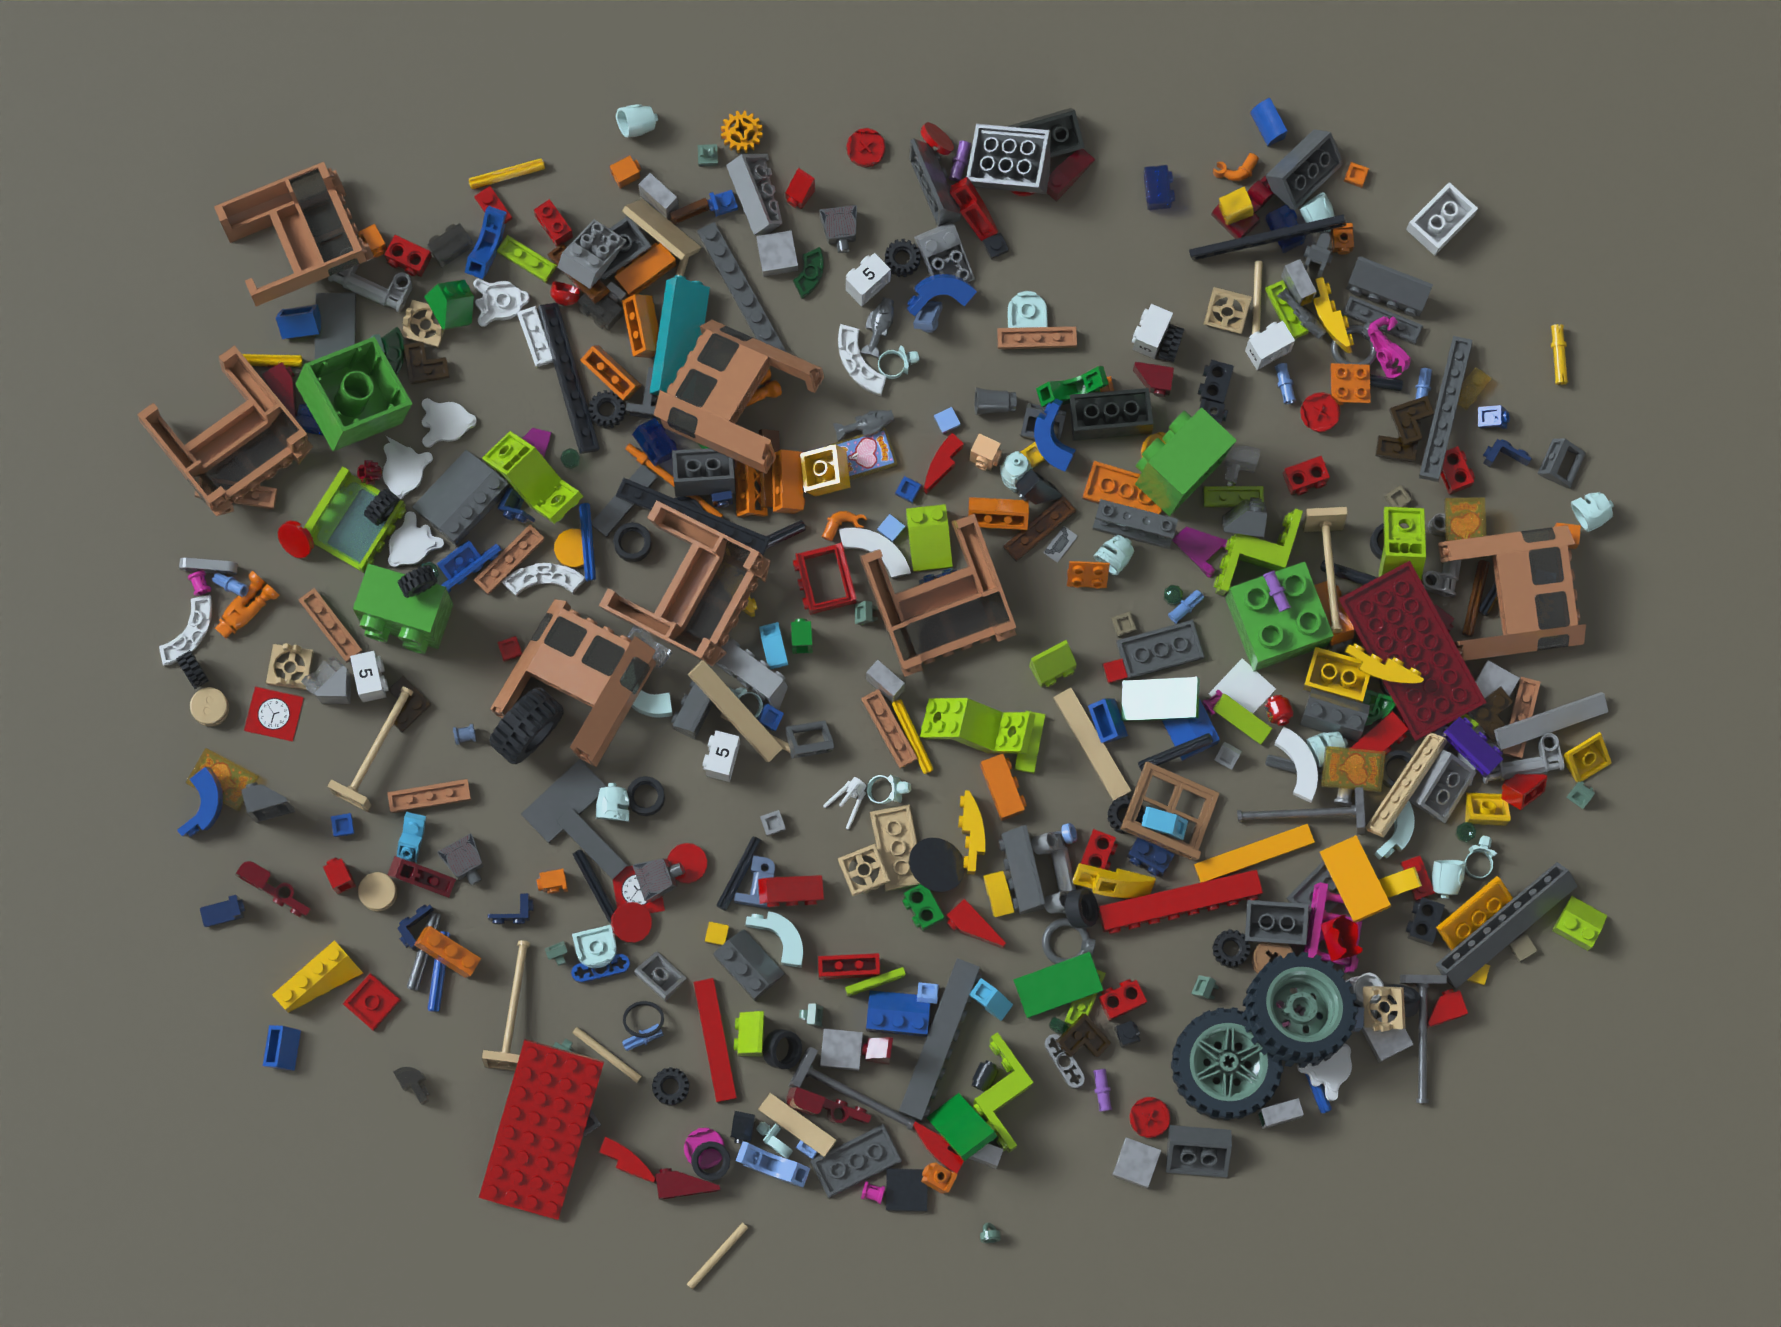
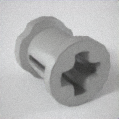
M1337 785L1339 789L1334 803L1342 806H1352L1351 796L1355 787Z

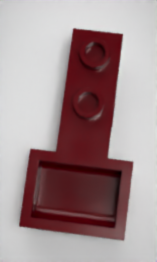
M1266 176L1254 183L1247 192L1253 206V216L1226 225L1219 204L1212 211L1211 216L1235 239L1245 237L1260 223V218L1255 213L1275 195L1269 186Z
M251 861L241 864L235 876L272 896V901L281 907L284 904L291 908L290 912L298 917L304 915L306 917L310 908L292 898L294 890L290 884L282 883L275 888L267 883L271 875L269 871ZM281 887H287L290 890L288 898H281L278 891Z
M799 1087L790 1088L786 1099L788 1106L792 1109L808 1115L819 1114L822 1108L828 1110L827 1117L832 1123H843L848 1118L867 1124L872 1116L866 1114L867 1110L856 1106L853 1109L847 1107L848 1103L836 1099V1102ZM836 1108L842 1111L843 1115L840 1120H837L833 1115Z

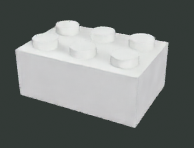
M1449 182L1409 222L1406 230L1435 256L1475 216L1478 208Z

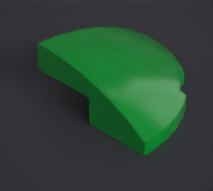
M1366 689L1363 703L1370 705L1365 726L1385 718L1392 711L1395 704L1391 696Z

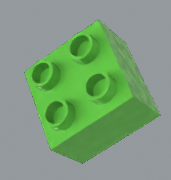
M375 337L305 363L295 384L332 451L402 424L412 405L410 398Z
M1202 407L1193 417L1184 410L1169 426L1170 430L1162 438L1166 444L1159 438L1155 439L1143 452V457L1135 466L1142 472L1135 485L1169 517L1222 464L1237 441Z
M1305 562L1275 572L1281 586L1285 588L1284 593L1291 608L1283 612H1279L1273 596L1270 597V590L1263 576L1229 588L1225 599L1253 672L1314 651L1315 647H1326L1334 636Z
M368 563L353 606V610L360 621L359 626L365 629L364 635L380 642H387L389 635L396 636L404 641L402 645L404 648L420 654H425L428 646L439 649L454 605L447 588L435 584L431 586L432 588L421 592L419 595L406 598L397 583L405 574Z

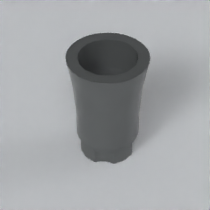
M976 387L974 398L975 415L998 412L1008 413V411L1015 412L1017 406L1016 392L987 390Z

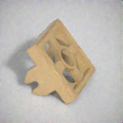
M1213 287L1204 325L1242 334L1252 297ZM1228 298L1227 304L1222 306L1214 305L1219 299ZM1234 299L1241 304L1242 312L1235 310L1233 306ZM1229 307L1233 310V314L1225 316L1222 313V309ZM1213 311L1220 313L1222 322L1214 316ZM1233 317L1240 318L1236 322L1228 323V320Z
M412 300L410 308L406 309L401 333L403 339L424 342V345L439 348L445 330L441 328L440 324L433 323L431 319L433 312L429 304ZM427 310L425 317L421 319L413 318L417 312ZM423 320H429L431 327L424 330L420 327V323ZM411 324L418 326L420 330L419 336L414 334ZM431 330L436 331L434 336L425 338L426 333Z
M288 643L283 645L273 644L266 684L307 690L314 651L303 649L298 645L292 646ZM290 652L288 660L284 663L276 662L281 655ZM296 653L303 658L305 666H299L295 662ZM289 662H293L296 665V669L292 673L285 671V665ZM275 669H282L285 673V679L278 677ZM297 672L303 673L299 679L291 680L292 675H295Z
M876 844L837 858L852 897L861 893H869L871 890H876L881 885L890 882ZM865 855L870 856L876 862L869 864L864 862L862 857ZM857 860L856 870L849 872L850 863ZM860 865H868L870 872L867 875L859 874L858 867ZM879 868L878 877L872 883L870 874L872 870ZM856 876L864 878L866 885H859L851 878Z
M1364 986V1028H1372L1373 1031L1381 1030V1032L1391 1029H1405L1404 987ZM1380 994L1381 1000L1378 1003H1370L1373 996ZM1388 995H1391L1397 1004H1392L1388 999ZM1383 1001L1387 1002L1390 1006V1010L1387 1013L1380 1009V1004ZM1370 1010H1377L1382 1015V1022L1375 1019ZM1392 1011H1398L1396 1018L1389 1022V1014Z

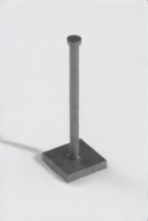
M1363 787L1355 788V805H1352V807L1250 812L1237 810L1238 822L1252 819L1352 815V817H1356L1357 834H1365Z
M1400 975V983H1417V987H1419L1421 999L1419 1004L1418 1099H1416V1103H1429V1099H1427V987H1429V983L1446 984L1447 975Z
M812 1047L806 1050L788 1086L800 1088L805 1076L807 1078L810 1076L907 1126V1129H912L916 1119H910L813 1069L811 1064L818 1050Z

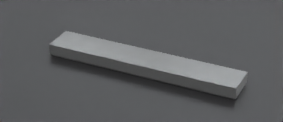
M1600 692L1495 729L1494 733L1498 748L1503 750L1607 713L1608 708L1605 694Z

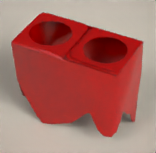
M1347 914L1321 924L1331 962L1358 955L1363 951L1360 946L1356 945L1358 924L1345 918Z

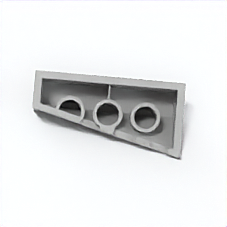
M741 154L726 165L754 235H767L782 225L778 201L774 200L775 186L771 185L770 176H772L771 168L767 167L768 154Z
M734 639L728 640L721 647L727 653L716 665L730 676L735 677L736 675V679L748 689L751 686L752 691L762 701L767 699L772 707L779 710L788 688L784 681L786 678L778 671L775 673L771 671L770 666L763 660L757 661L755 655L748 649L743 651L739 648V643Z

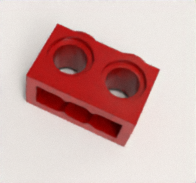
M550 199L533 209L535 218L556 247L573 238L571 228Z
M394 235L384 254L388 265L394 268L401 267L405 269L407 274L414 277L416 275L422 277L432 258L429 250L397 235ZM396 251H403V254L401 256H394V253ZM413 259H421L419 264H411Z
M1459 446L1446 451L1441 471V477L1449 495L1471 487L1475 479L1472 469H1468L1466 464V455L1463 450L1460 451ZM1447 458H1454L1456 460V464H1449ZM1461 475L1464 478V482L1456 481L1455 476Z
M1322 456L1285 468L1282 473L1290 494H1297V496L1307 493L1310 488L1315 487V489L1326 486L1330 478ZM1311 471H1319L1321 477L1316 478L1312 476ZM1300 477L1303 483L1296 484L1293 482V478Z
M1093 829L1081 864L1091 866L1090 861L1098 859L1101 862V867L1099 868L1109 870L1111 864L1108 862L1109 855L1115 854L1118 845L1114 843L1116 837ZM1100 840L1106 841L1108 848L1100 849L1097 846V842Z
M333 858L326 862L327 865L323 866L328 880L337 894L356 886L347 864L342 858Z
M1131 979L1121 982V987L1115 990L1111 987L1101 992L1102 996L1099 997V1001L1109 1021L1147 1003L1137 980L1131 981ZM1128 989H1133L1136 992L1137 997L1135 999L1127 998L1126 991ZM1115 998L1118 1001V1006L1115 1008L1109 1007L1107 1000Z

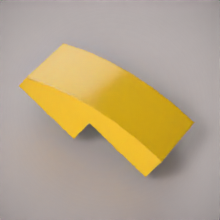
M1415 867L1379 879L1387 898L1422 886Z
M999 871L983 875L993 916L998 917L1014 913L1004 872Z

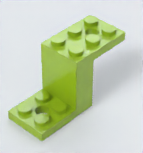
M511 431L482 457L486 464L507 479L529 507L554 524L563 519L565 514L572 507H575L583 497L577 489L558 476L534 446Z
M1384 507V547L1379 577L1410 561L1421 580L1426 560L1424 508ZM1404 523L1407 524L1409 528L1405 529L1400 527L1399 525Z
M1294 509L1288 515H1285L1282 526L1285 528L1282 534H1279L1276 544L1237 533L1228 538L1225 550H1228V552L1222 558L1219 566L1222 572L1216 577L1213 586L1216 588L1215 594L1223 596L1229 591L1238 560L1275 571L1286 568L1303 511Z
M931 698L926 706L920 737L924 739H952L985 753L1027 754L1035 714L1030 712H1001L969 698Z
M997 1032L991 1036L989 1047L995 1056L999 1054L1002 1058L1001 1064L1004 1069L1012 1073L975 1098L973 1109L980 1116H983L986 1123L994 1130L998 1137L996 1142L1003 1149V1152L1007 1150L1010 1153L1016 1149L1017 1144L995 1112L1032 1087L1034 1082Z

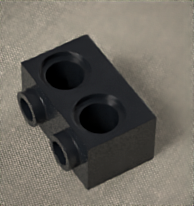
M1212 359L1210 365H1205L1203 376L1206 377L1205 383H1200L1197 393L1201 395L1200 402L1202 399H1206V401L1224 404L1234 368L1233 365ZM1220 371L1223 376L1215 377L1212 372ZM1214 389L1217 391V395L1211 396L1207 390Z
M1423 897L1418 902L1415 901L1411 912L1414 913L1413 920H1409L1406 927V932H1408L1407 938L1431 946L1437 933L1436 927L1440 923L1445 905ZM1429 907L1432 911V915L1425 916L1422 912V908ZM1423 926L1426 929V934L1419 935L1416 927Z

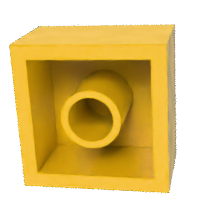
M835 444L800 454L804 492L816 497L851 488L846 449Z

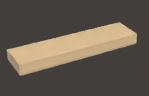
M769 1093L758 1108L761 1113L824 1158L837 1141L771 1093Z

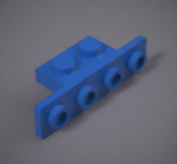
M467 540L437 563L448 579L442 586H445L449 593L451 587L455 584L460 585L467 579L466 576L472 571L473 573L479 571L483 567L482 564L488 559L489 561L495 559L501 550L500 546L495 544L480 555L472 543Z

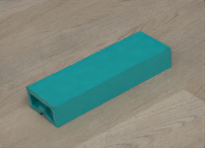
M676 275L674 278L666 280L650 394L659 396L660 390L667 393L669 385L674 383L677 378L678 370L685 365L689 352L694 350L699 336L702 335L700 326L705 324L710 287L703 285L700 281H689L681 275ZM697 374L681 400L685 402L693 401Z

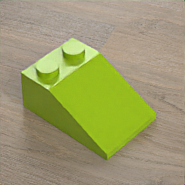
M946 504L907 508L906 520L913 572L953 568Z

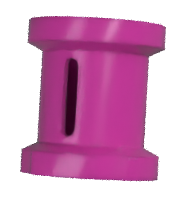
M203 570L188 576V580L192 582L195 591L193 593L195 596H201L211 591V587L207 585L204 577L206 573Z
M1217 690L1216 694L1209 699L1202 701V704L1211 716L1215 714L1212 710L1223 695L1220 690Z
M865 1181L861 1199L867 1198L881 1204L885 1186L878 1187Z

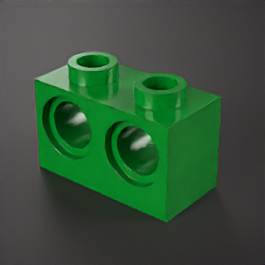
M803 618L795 619V622H791L792 653H813L811 621Z
M920 884L904 892L902 902L907 911L911 909L914 915L912 920L916 928L920 927L924 931L944 920V915L928 888ZM914 894H920L923 897V901L921 903H914L911 897ZM928 911L932 914L933 918L930 921H924L921 918V914Z

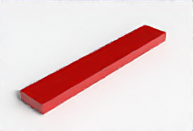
M714 978L695 981L693 983L716 1102L737 1099Z

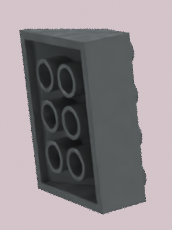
M976 124L966 177L969 178L974 187L1046 194L1050 177L1051 131Z
M911 139L909 160L937 226L960 221V207L950 194L951 185H948L946 180L948 178L946 169L944 167L941 168L939 161H941L937 150H933L927 143Z
M465 450L412 508L452 544L457 546L500 501L509 484L493 469Z

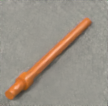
M630 443L627 445L625 450L636 457L637 462L641 465L645 464L674 487V477L652 461L650 456L644 451H639ZM698 495L686 496L696 500L704 511L721 518L723 517V514Z

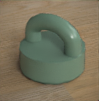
M985 1223L983 1225V1232L980 1233L981 1242L995 1243L1000 1241V1231L996 1230L993 1224Z

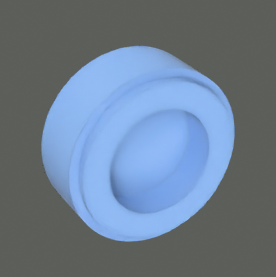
M1072 823L1062 825V836L1067 844L1077 841V831Z

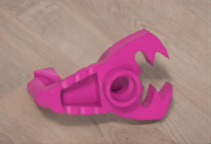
M1383 316L1369 325L1368 335L1377 352V359L1386 377L1395 378L1402 373L1397 372L1398 367H1393L1392 364L1399 360L1397 366H1402V372L1409 368L1411 361L1410 357L1401 347L1392 343L1379 331L1378 328L1383 325H1387V330L1390 331L1398 323L1395 317L1389 319Z

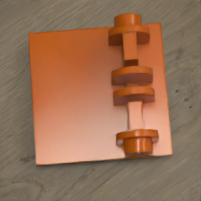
M1331 363V395L1337 400L1339 405H1343V402L1371 403L1370 365Z
M1069 561L1067 586L1075 588H1107L1110 563Z

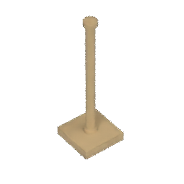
M1347 507L1307 509L1303 522V532L1322 531L1332 623L1331 630L1333 633L1342 632V626L1339 622L1330 531L1344 529Z
M406 687L401 688L402 693L352 784L345 787L331 779L327 786L333 795L366 812L369 811L371 803L367 797L358 793V788L407 698L413 694V691Z
M520 940L517 944L519 950L502 1052L483 1050L482 1060L487 1068L515 1071L520 1055L511 1054L510 1049L526 952L530 946L528 941Z

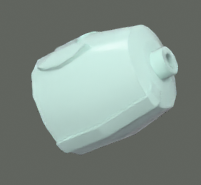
M630 105L621 107L616 112L619 129L624 137L627 138L641 136L654 130L656 121H658L657 114L653 113L650 106Z
M1325 192L1316 195L1299 208L1306 223L1335 216L1333 206Z
M1015 451L1008 455L1002 465H1000L1003 483L1015 493L1019 491L1015 487L1017 482L1030 469H1033L1027 457L1019 451Z
M1589 493L1585 495V500L1580 497L1571 502L1572 510L1586 532L1602 526L1613 517V502L1611 500L1608 501L1603 493Z
M1116 535L1109 541H1106L1093 557L1097 562L1110 563L1109 573L1118 575L1130 561L1134 548L1128 538Z
M1338 731L1323 732L1307 739V745L1319 768L1326 765L1328 749L1346 750V746H1348L1346 738L1343 739Z
M608 783V787L600 788L596 803V818L629 822V797L627 790L622 787H616V783Z
M1461 860L1434 861L1432 871L1433 891L1441 894V898L1449 899V895H1458L1464 881L1466 862Z

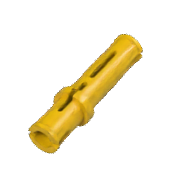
M1559 324L1551 326V348L1553 349L1556 385L1568 383L1565 355L1567 342L1564 341V325L1562 324L1560 326Z

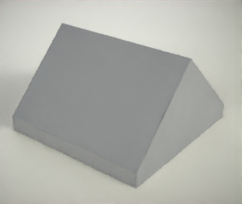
M344 665L314 693L322 704H350L351 675Z
M657 951L634 971L635 975L665 1002L687 979Z

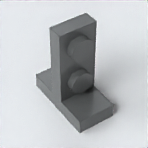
M653 367L648 368L643 405L627 403V416L661 420L654 416L656 407L652 406H656L657 396L650 394Z

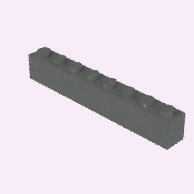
M1556 862L1435 965L1440 974L1447 975V983L1457 989L1573 891L1577 884L1570 871Z
M957 958L900 1106V1114L921 1122L923 1117H928L931 1109L928 1103L930 1098L935 1099L938 1087L935 1086L938 1079L942 1080L946 1070L942 1066L945 1060L949 1061L953 1051L950 1045L952 1040L957 1041L960 1030L957 1029L959 1022H964L968 1011L964 1010L966 1003L971 1004L973 999L969 994L973 985L977 984L981 978L982 973L979 972V966Z

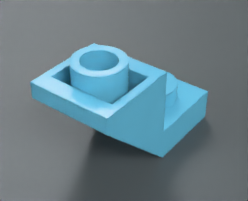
M779 623L760 626L761 640L770 669L788 665Z
M1146 807L1141 826L1157 833H1165L1177 840H1184L1188 821L1176 814Z
M406 812L403 832L398 842L397 857L417 862L424 835L426 816Z
M982 978L969 994L970 997L983 1005L986 1011L1000 1021L1003 1020L1013 1006L1001 992Z

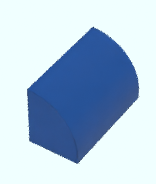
M1271 98L1256 105L1250 114L1267 147L1285 139L1287 129Z
M318 304L281 309L276 316L282 339L320 333L321 315Z
M1105 698L1088 706L1101 743L1113 742L1128 736L1115 699Z
M269 1025L263 1066L295 1071L301 1030L286 1026Z

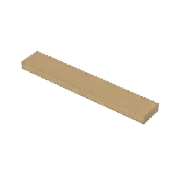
M701 660L688 674L766 762H770L783 749L704 660Z
M1072 688L1054 696L1053 699L1111 799L1114 801L1118 797H1123L1130 793L1131 789L1106 746L1100 742L1096 729Z
M1434 733L1427 734L1365 827L1368 832L1383 838L1385 837L1448 742L1446 738Z

